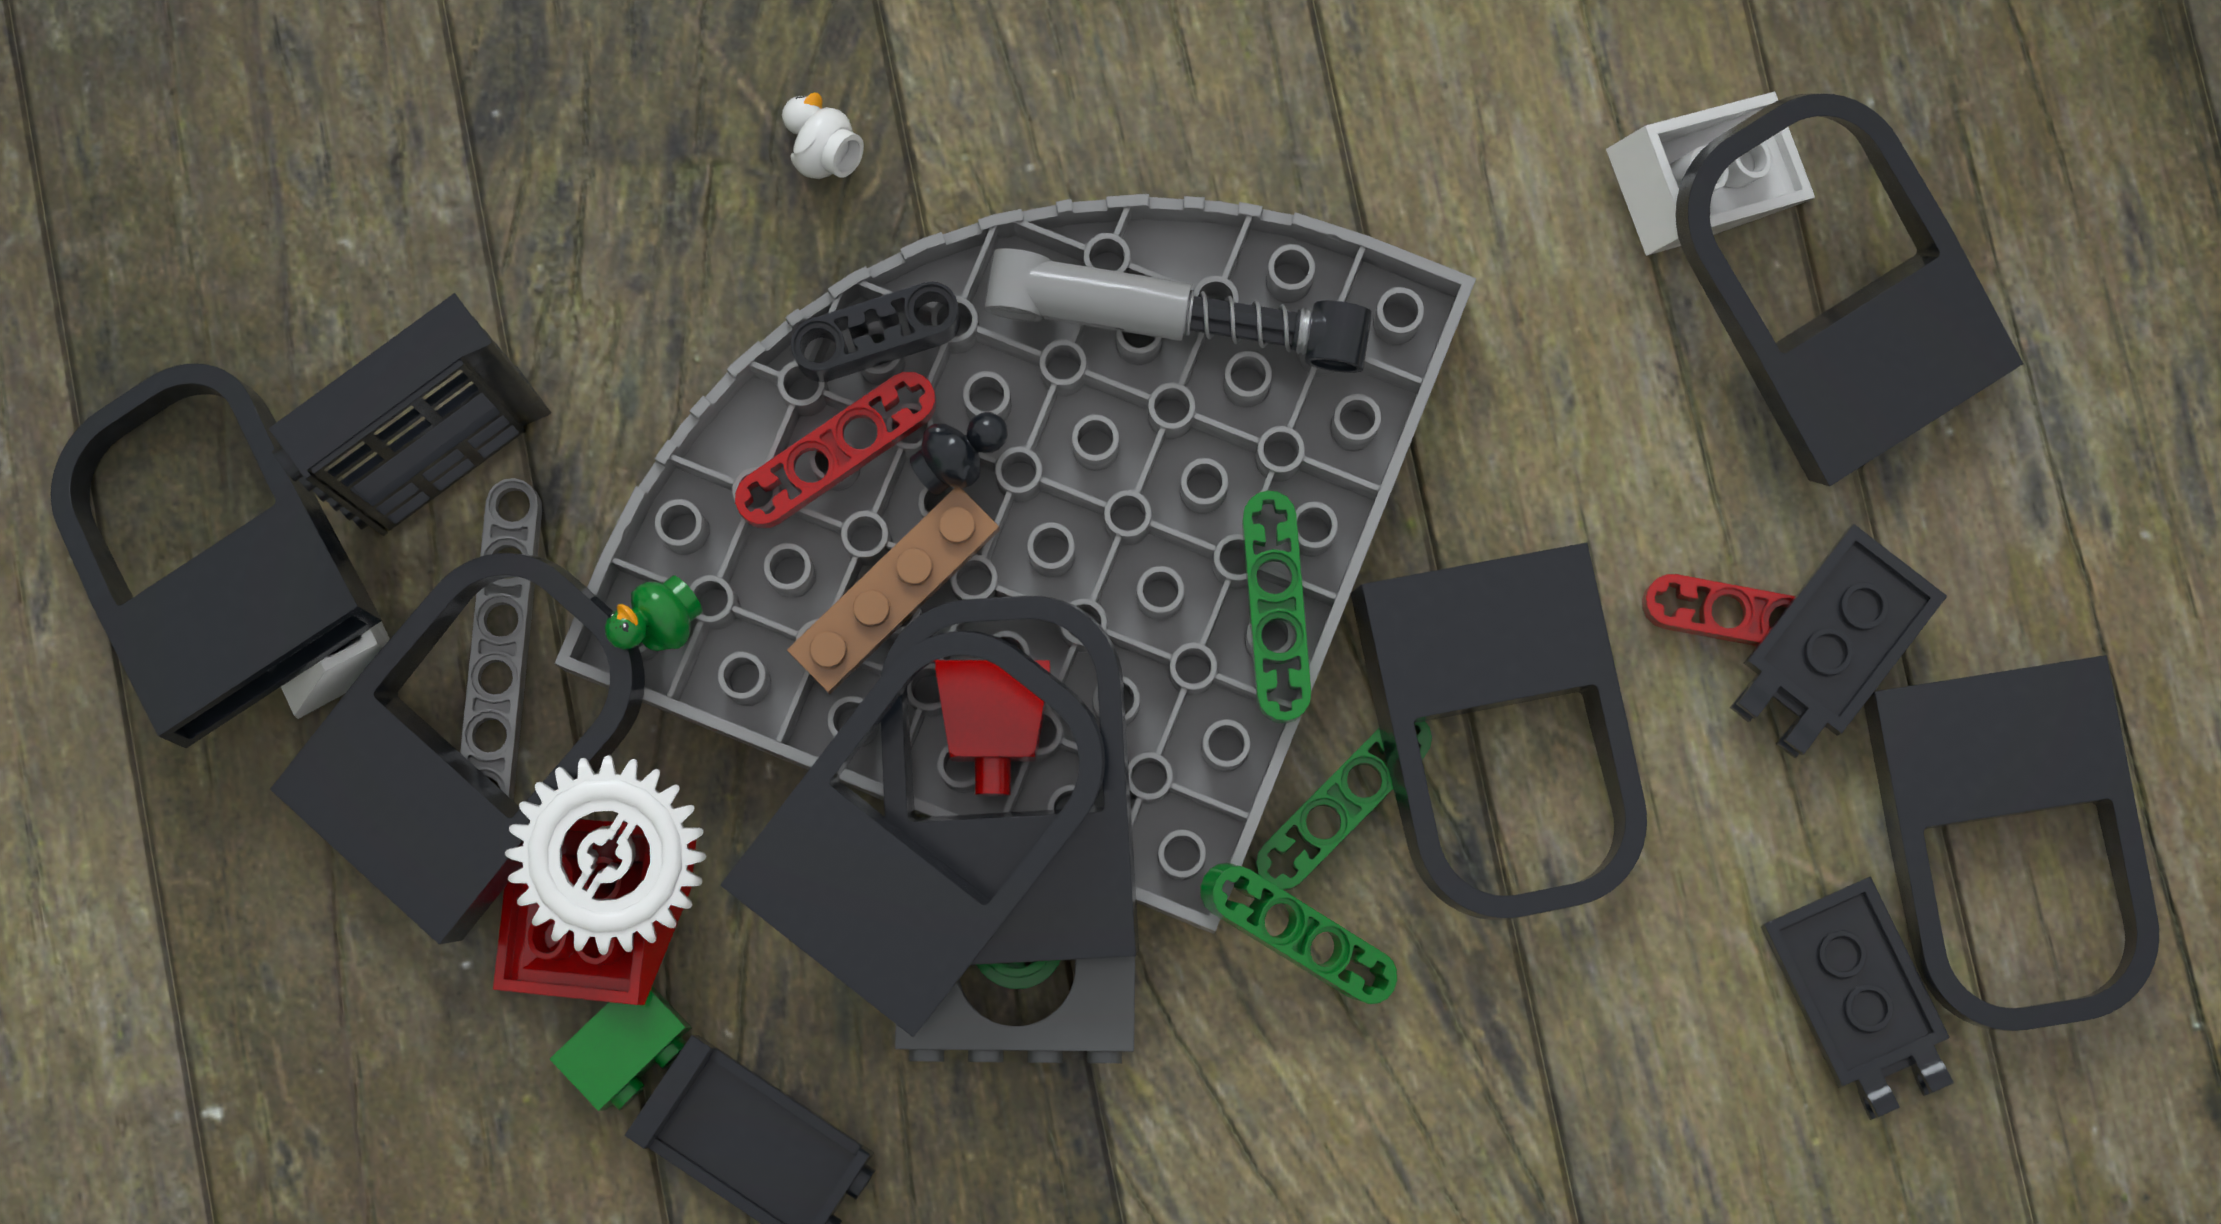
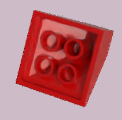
M578 819L567 831L561 847L562 866L569 881L574 886L582 874L577 857L581 842L593 830L602 826H611L613 822ZM623 822L617 835L612 840L609 839L604 845L593 844L592 849L596 850L599 854L596 861L598 866L584 885L585 889L588 890L595 876L602 868L605 869L611 862L621 865L622 859L618 858L615 854L618 847L616 842L628 823ZM636 825L630 835L635 844L636 852L632 867L621 879L612 883H601L593 897L597 899L619 898L634 891L645 879L650 865V845L642 828ZM697 839L688 843V848L696 850ZM694 864L688 865L687 870L693 872ZM509 882L503 895L493 990L645 1005L676 926L669 928L655 920L653 924L657 939L654 943L648 942L638 931L634 932L633 949L631 952H626L617 937H612L609 950L605 955L600 954L595 937H590L581 951H576L574 948L573 931L569 930L558 941H553L551 938L555 925L553 919H549L538 926L532 924V919L540 907L537 902L524 906L517 904L518 898L529 889L527 883ZM682 886L680 890L688 897L692 886ZM670 905L669 909L678 924L684 908Z

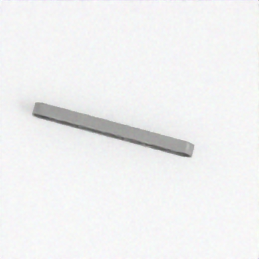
M516 478L504 479L496 483L489 491L485 504L480 557L496 554L502 549L510 547L519 549L524 555L538 557L542 502L538 493L525 481ZM518 490L527 494L530 508L526 516L514 522L502 519L498 508L501 498L510 491ZM521 577L497 580L476 594L460 753L486 777L497 781L500 789L512 800H514L535 590L534 582ZM499 605H509L514 607L518 613L516 629L507 636L498 637L491 634L487 627L489 613ZM495 662L506 663L510 667L513 676L510 687L501 694L493 695L487 693L481 683L484 669ZM498 720L506 728L507 738L505 744L495 752H484L476 744V731L485 721Z

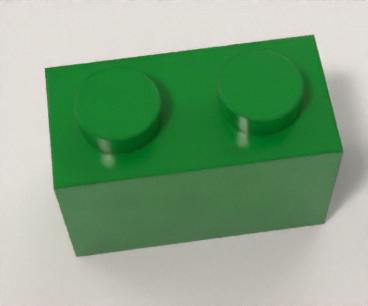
M652 986L645 1005L608 1002L550 1058V1061L598 1111L608 1110L612 1105L620 1111L645 1088V1085L639 1079L655 1063L664 1069L677 1058L687 1043L682 1037L692 1027Z

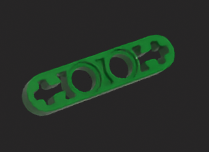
M1267 490L1257 493L1249 499L1244 508L1242 519L1256 699L1260 711L1266 718L1276 723L1286 724L1296 721L1305 713L1311 700V681L1297 515L1293 503L1287 496L1277 491ZM1272 504L1275 514H1285L1286 521L1278 523L1276 528V546L1288 542L1290 552L1271 549L1257 555L1254 554L1253 545L1265 547L1266 544L1264 526L1262 524H1254L1252 517L1261 515L1263 505ZM1271 561L1280 562L1285 565L1291 575L1289 587L1278 594L1264 591L1257 581L1259 568ZM1282 620L1294 628L1296 642L1290 650L1276 653L1267 649L1263 644L1262 630L1271 621ZM1298 659L1300 670L1288 668L1287 679L1291 690L1300 691L1301 699L1292 701L1290 711H1280L1278 702L1268 701L1267 692H1272L1277 687V670L1274 669L1265 673L1263 662L1281 665Z
M1426 721L1414 723L1415 729L1419 733L1417 739L1422 760L1428 753L1432 742L1431 730ZM1379 728L1262 846L1256 859L1257 874L1284 891L1292 890L1301 884L1393 790L1388 767L1383 760L1368 752L1374 745H1377L1380 753L1384 754ZM1368 765L1376 769L1381 779L1380 789L1376 794L1363 798L1351 792L1348 787L1347 778L1350 770L1354 767ZM1315 807H1330L1337 813L1340 819V828L1336 835L1328 839H1319L1309 832L1306 819L1309 812ZM1294 827L1303 842L1318 850L1319 853L1313 859H1310L1304 849L1292 864L1297 874L1291 879L1285 874H1281L1275 879L1268 873L1272 861L1267 855L1273 850L1282 855L1295 844L1296 840L1286 836Z
M1222 863L1210 868L1203 877L1200 886L1201 899L1204 906L1212 914L1340 993L1367 1004L1381 1003L1393 993L1397 983V969L1393 960L1387 954L1251 869L1231 863ZM1226 881L1234 882V888L1247 897L1254 898V901L1248 907L1242 903L1227 900L1228 895L1222 891L1223 884ZM1282 903L1289 914L1288 925L1281 934L1271 936L1265 927V917L1272 906ZM1328 932L1334 941L1332 956L1323 964H1317L1311 956L1312 942L1320 933ZM1350 961L1370 967L1369 971L1372 975L1376 976L1371 986L1366 985L1365 980L1361 976L1345 969Z

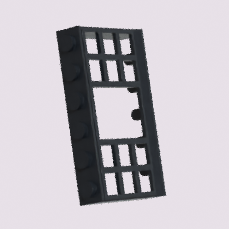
M454 293L279 420L269 430L280 444L272 453L293 481L299 480L309 492L313 490L322 502L327 501L336 512L340 510L349 521L353 520L361 530L369 525L385 536L388 533L385 528L392 530L524 433L525 429L523 427L525 425L542 419L552 412L519 368L503 353L496 342L492 340L486 330L481 327ZM460 369L462 370V373L459 374L457 377L452 379L450 382H448L442 388L437 390L427 399L424 398V396L428 394L430 391L435 389L437 386H439L445 380L450 378ZM471 381L473 382V384H472L471 386H469L468 388H466L464 391H462V392H461L460 394H458L456 397H454L453 399H451L449 402H447V403H446L445 405H443L441 408H439L438 410L435 409V407H437L439 404H441L442 402H444L446 399H448V398H449L450 396H452L454 393H456L457 391H459L461 388H463V387H464L465 385H467L469 382H471ZM411 405L414 407L379 434L375 433ZM420 418H426L419 424H417L415 427L410 429L408 432H406L404 435H402L400 438L395 440L393 443H391L390 445L387 444L390 440H392L398 434L403 432L405 429H407L413 423L418 421ZM362 441L365 443L331 469L328 467ZM374 452L377 453L344 479L341 477Z

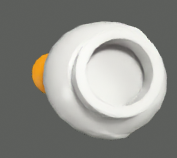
M811 93L808 97L800 95L791 98L784 106L782 119L785 127L793 134H797L793 147L794 153H791V161L795 168L804 176L815 179L828 177L832 174L840 178L850 175L861 161L864 143L859 135L853 133L847 116L838 109L822 108L823 101L819 93Z

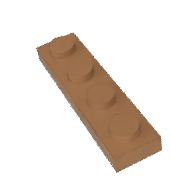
M954 488L800 636L787 651L831 694L1000 531V527L962 488Z

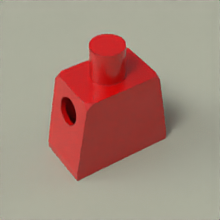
M936 660L935 671L951 760L956 762H975L976 796H1010L1011 762L1036 761L1046 703L1002 668L988 660ZM1034 660L1051 673L1050 660Z

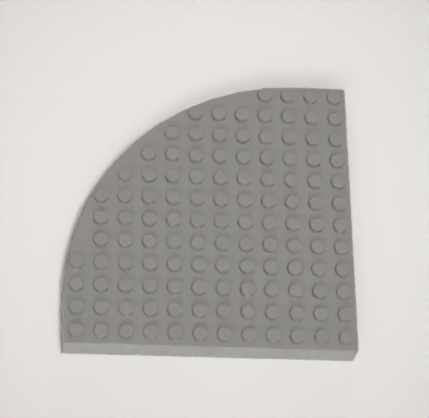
M1149 194L1108 196L1106 200L1072 202L1071 199L1057 201L1056 205L1027 211L1018 209L993 214L978 219V223L949 233L942 234L940 232L922 238L901 248V252L869 268L865 266L852 272L828 288L827 293L803 309H796L785 317V322L763 341H757L726 369L728 372L706 397L702 396L689 411L690 415L681 423L670 440L667 439L655 457L656 461L640 485L634 488L598 560L587 588L610 609L616 611L618 604L627 605L632 609L631 593L637 586L645 582H658L662 584L673 575L682 579L698 598L703 612L690 622L689 638L679 649L652 651L646 648L642 642L638 645L645 673L642 703L807 770L813 766L880 679L885 659L896 638L921 614L939 605L958 600L1013 596H1046L1075 605L1090 615L1107 633L1116 649L1122 668L1136 902L1214 934L1220 918L1212 914L1203 904L1200 893L1203 877L1210 868L1217 864L1231 863L1242 866L1301 719L1300 717L1296 721L1286 724L1273 722L1264 716L1257 703L1242 529L1244 508L1249 499L1257 493L1267 490L1280 492L1287 496L1294 505L1297 515L1312 691L1476 278L1373 237L1296 212L1292 215L1262 209L1263 206L1243 202H1239L1238 205L1222 201L1205 200V197L1184 196V199L1149 197ZM1001 248L1025 250L1044 255L1055 262L1191 283V290L1194 291V296H1198L1204 291L1207 298L1224 301L1226 297L1231 296L1234 302L1248 305L1258 300L1260 307L1278 309L1280 305L1284 304L1287 311L1298 312L1302 308L1305 310L1307 308L1309 310L1312 309L1313 311L1314 303L1323 300L1357 304L1372 311L1364 369L1357 373L1323 370L1305 362V354L1302 355L1301 352L1298 354L1295 350L1289 353L1286 347L1282 345L1268 343L1264 348H1261L1258 341L1241 339L1235 344L1232 337L1214 335L1209 340L1205 333L1191 331L1188 336L1184 334L1183 340L1178 341L1048 319L1019 321L995 316L984 310L993 253L996 249ZM924 282L942 283L950 288L956 296L961 318L960 327L955 337L946 344L828 382H817L807 378L800 371L792 354V335L796 328L806 320ZM929 302L919 309L916 319L925 326H937L946 320L949 309L942 303ZM905 311L897 313L904 336L912 334ZM879 321L868 324V335L871 336L873 342L880 343L884 341L885 329L880 326ZM849 329L841 331L849 354L856 352ZM827 338L814 339L807 345L804 357L814 363L825 362L833 356L836 344ZM901 372H916L931 382L936 395V409L933 417L925 425L782 523L771 528H757L748 524L742 518L735 504V492L739 483L747 475L892 376ZM906 386L899 389L897 393L900 402L887 412L882 401L872 406L882 416L888 432H892L898 427L893 423L892 415L903 408H908L913 414L922 409L919 398L925 393L921 389L913 393ZM983 412L999 415L1007 425L1008 436L1006 442L999 450L993 453L979 452L980 477L973 485L962 489L1000 527V531L840 686L829 694L791 656L787 649L954 489V487L950 486L941 494L935 495L922 484L912 469L910 457L921 449L924 431L933 424L941 423L952 426L966 435L968 424L976 415ZM866 418L852 420L844 430L845 442L855 449H865L871 446L877 437V426ZM808 451L797 459L795 473L802 481L808 483L817 482L828 471V459L820 452ZM784 468L774 473L782 483L775 489L765 492L758 486L750 492L754 499L753 503L747 507L750 512L760 508L765 514L771 513L775 509L772 502L773 497L785 488L791 499L801 494L791 485ZM1272 504L1263 505L1261 515L1252 517L1254 524H1262L1264 526L1266 544L1265 547L1253 545L1254 554L1257 555L1271 549L1290 552L1288 542L1276 546V528L1278 523L1286 521L1285 514H1275ZM1271 561L1259 568L1257 581L1264 591L1278 594L1289 587L1291 575L1285 565L1280 562ZM574 617L554 664L565 672L609 689L610 670L605 651L596 636ZM1019 619L959 623L946 627L933 635L936 636L953 631L987 633L1013 644L1033 660H1050L1051 674L1081 698L1094 716L1100 730L1098 682L1094 663L1084 645L1065 628L1045 620ZM1271 621L1262 630L1263 644L1273 652H1286L1296 642L1294 628L1285 621ZM953 655L943 657L938 660L985 659L968 655ZM1298 659L1281 665L1263 662L1265 673L1274 669L1277 670V687L1274 691L1267 692L1268 701L1278 702L1280 711H1290L1292 701L1301 699L1300 691L1291 690L1287 679L1288 668L1300 670ZM935 661L924 667L907 686L916 814L923 817L1059 810L1065 806L1077 782L1079 754L1075 738L1069 726L1052 707L1046 703L1036 761L1011 762V795L976 796L975 762L952 761L949 755ZM880 722L840 774L839 779L844 785L884 800ZM1103 783L1099 796L1092 808L1104 807ZM1226 881L1223 884L1222 891L1228 895L1227 900L1233 889L1234 882Z

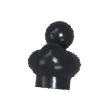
M983 412L976 415L969 422L966 435L947 424H933L924 431L921 449L910 457V464L922 484L935 495L941 494L950 486L954 488H967L973 485L980 477L979 452L993 453L999 450L1005 444L1008 436L1007 425L999 415L991 412Z

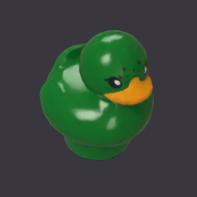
M675 575L662 584L658 582H645L637 586L631 593L632 609L627 605L618 604L617 610L613 611L607 618L605 635L613 646L620 649H632L641 642L652 651L679 649L689 638L690 622L702 614V606L690 587Z

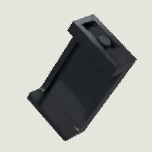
M691 1035L624 1135L642 1148L651 1149L761 1224H841L843 1220L835 1216L834 1213L846 1195L857 1200L876 1171L867 1165L874 1154L873 1151L699 1035Z

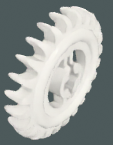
M607 755L603 759L600 772L595 774L588 760L581 758L578 762L577 779H573L564 768L558 767L555 770L558 789L554 790L543 782H537L535 790L542 804L537 805L527 801L521 802L519 808L530 820V823L512 824L509 827V831L523 840L524 843L522 846L510 848L505 852L506 857L523 862V868L510 874L508 880L511 883H527L529 887L518 898L517 904L524 906L537 902L540 907L532 919V924L538 926L549 919H553L555 921L551 935L553 941H558L569 930L573 931L574 948L576 951H581L588 939L595 937L600 954L605 955L609 950L612 937H617L626 952H631L633 949L634 932L636 931L648 942L654 943L657 939L653 924L655 920L669 928H674L677 925V921L669 909L670 905L685 909L692 907V901L680 890L681 887L700 886L703 882L701 877L687 870L688 865L702 862L707 857L704 852L688 848V843L702 836L704 830L700 827H684L682 824L693 813L695 807L693 805H685L674 808L671 805L680 790L679 785L675 784L662 792L656 790L660 777L659 769H654L642 781L637 779L638 762L636 759H631L623 772L616 774L613 758L611 755ZM614 811L619 813L611 826H602L593 830L581 842L577 857L582 874L574 886L569 881L562 866L561 847L567 831L579 818L592 812ZM623 821L628 822L616 842L618 847L615 854L618 858L622 859L621 865L611 862L605 869L602 868L597 873L588 890L585 889L584 885L598 866L596 861L599 854L596 850L592 849L593 844L602 846L609 839L612 840L619 832ZM636 825L642 828L650 845V865L645 879L634 891L619 898L597 899L593 897L601 883H612L621 879L632 867L636 852L635 844L630 835Z

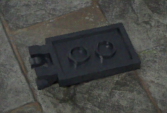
M1855 524L1851 525L1745 660L1744 664L1756 672L1757 675L1741 692L1730 708L1749 722L1752 718H1757L1771 698L1774 697L1798 716L1776 744L1794 758L1798 757L1799 754L1804 755L1824 727L1828 728L1835 735L1843 733L1947 598V595Z
M1871 876L1761 926L1838 1088L1855 1081L1861 1102L1870 1120L1900 1108L1885 1077L1904 1068L1912 1067L1915 1080L1923 1096L1954 1083L1934 1046L1950 1037Z

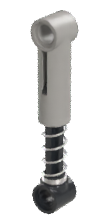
M1008 248L996 249L993 253L984 310L992 315L1019 321L1048 319L1178 341L1183 340L1184 334L1188 336L1191 331L1205 333L1209 340L1214 335L1232 337L1235 344L1241 339L1258 341L1261 348H1264L1268 343L1282 345L1286 347L1289 353L1295 350L1298 354L1300 352L1302 355L1305 354V362L1313 367L1342 373L1363 371L1372 311L1370 309L1342 301H1317L1314 303L1313 311L1312 309L1309 310L1307 308L1305 310L1302 308L1298 312L1287 311L1284 304L1280 305L1278 309L1260 307L1258 300L1248 305L1234 302L1231 296L1226 297L1224 301L1207 298L1204 291L1198 296H1194V291L1191 290V283L1055 262L1038 253Z

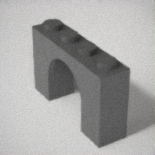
M1135 956L1076 959L1074 981L1062 1005L1045 1019L1024 1026L998 1024L981 1015L967 999L959 979L914 1037L896 1025L895 1049H909V1061L944 1062V1050H968V1062H1003L1005 1050L1027 1051V1063H1063V1051H1087V1063L1122 1064V1052H1134Z

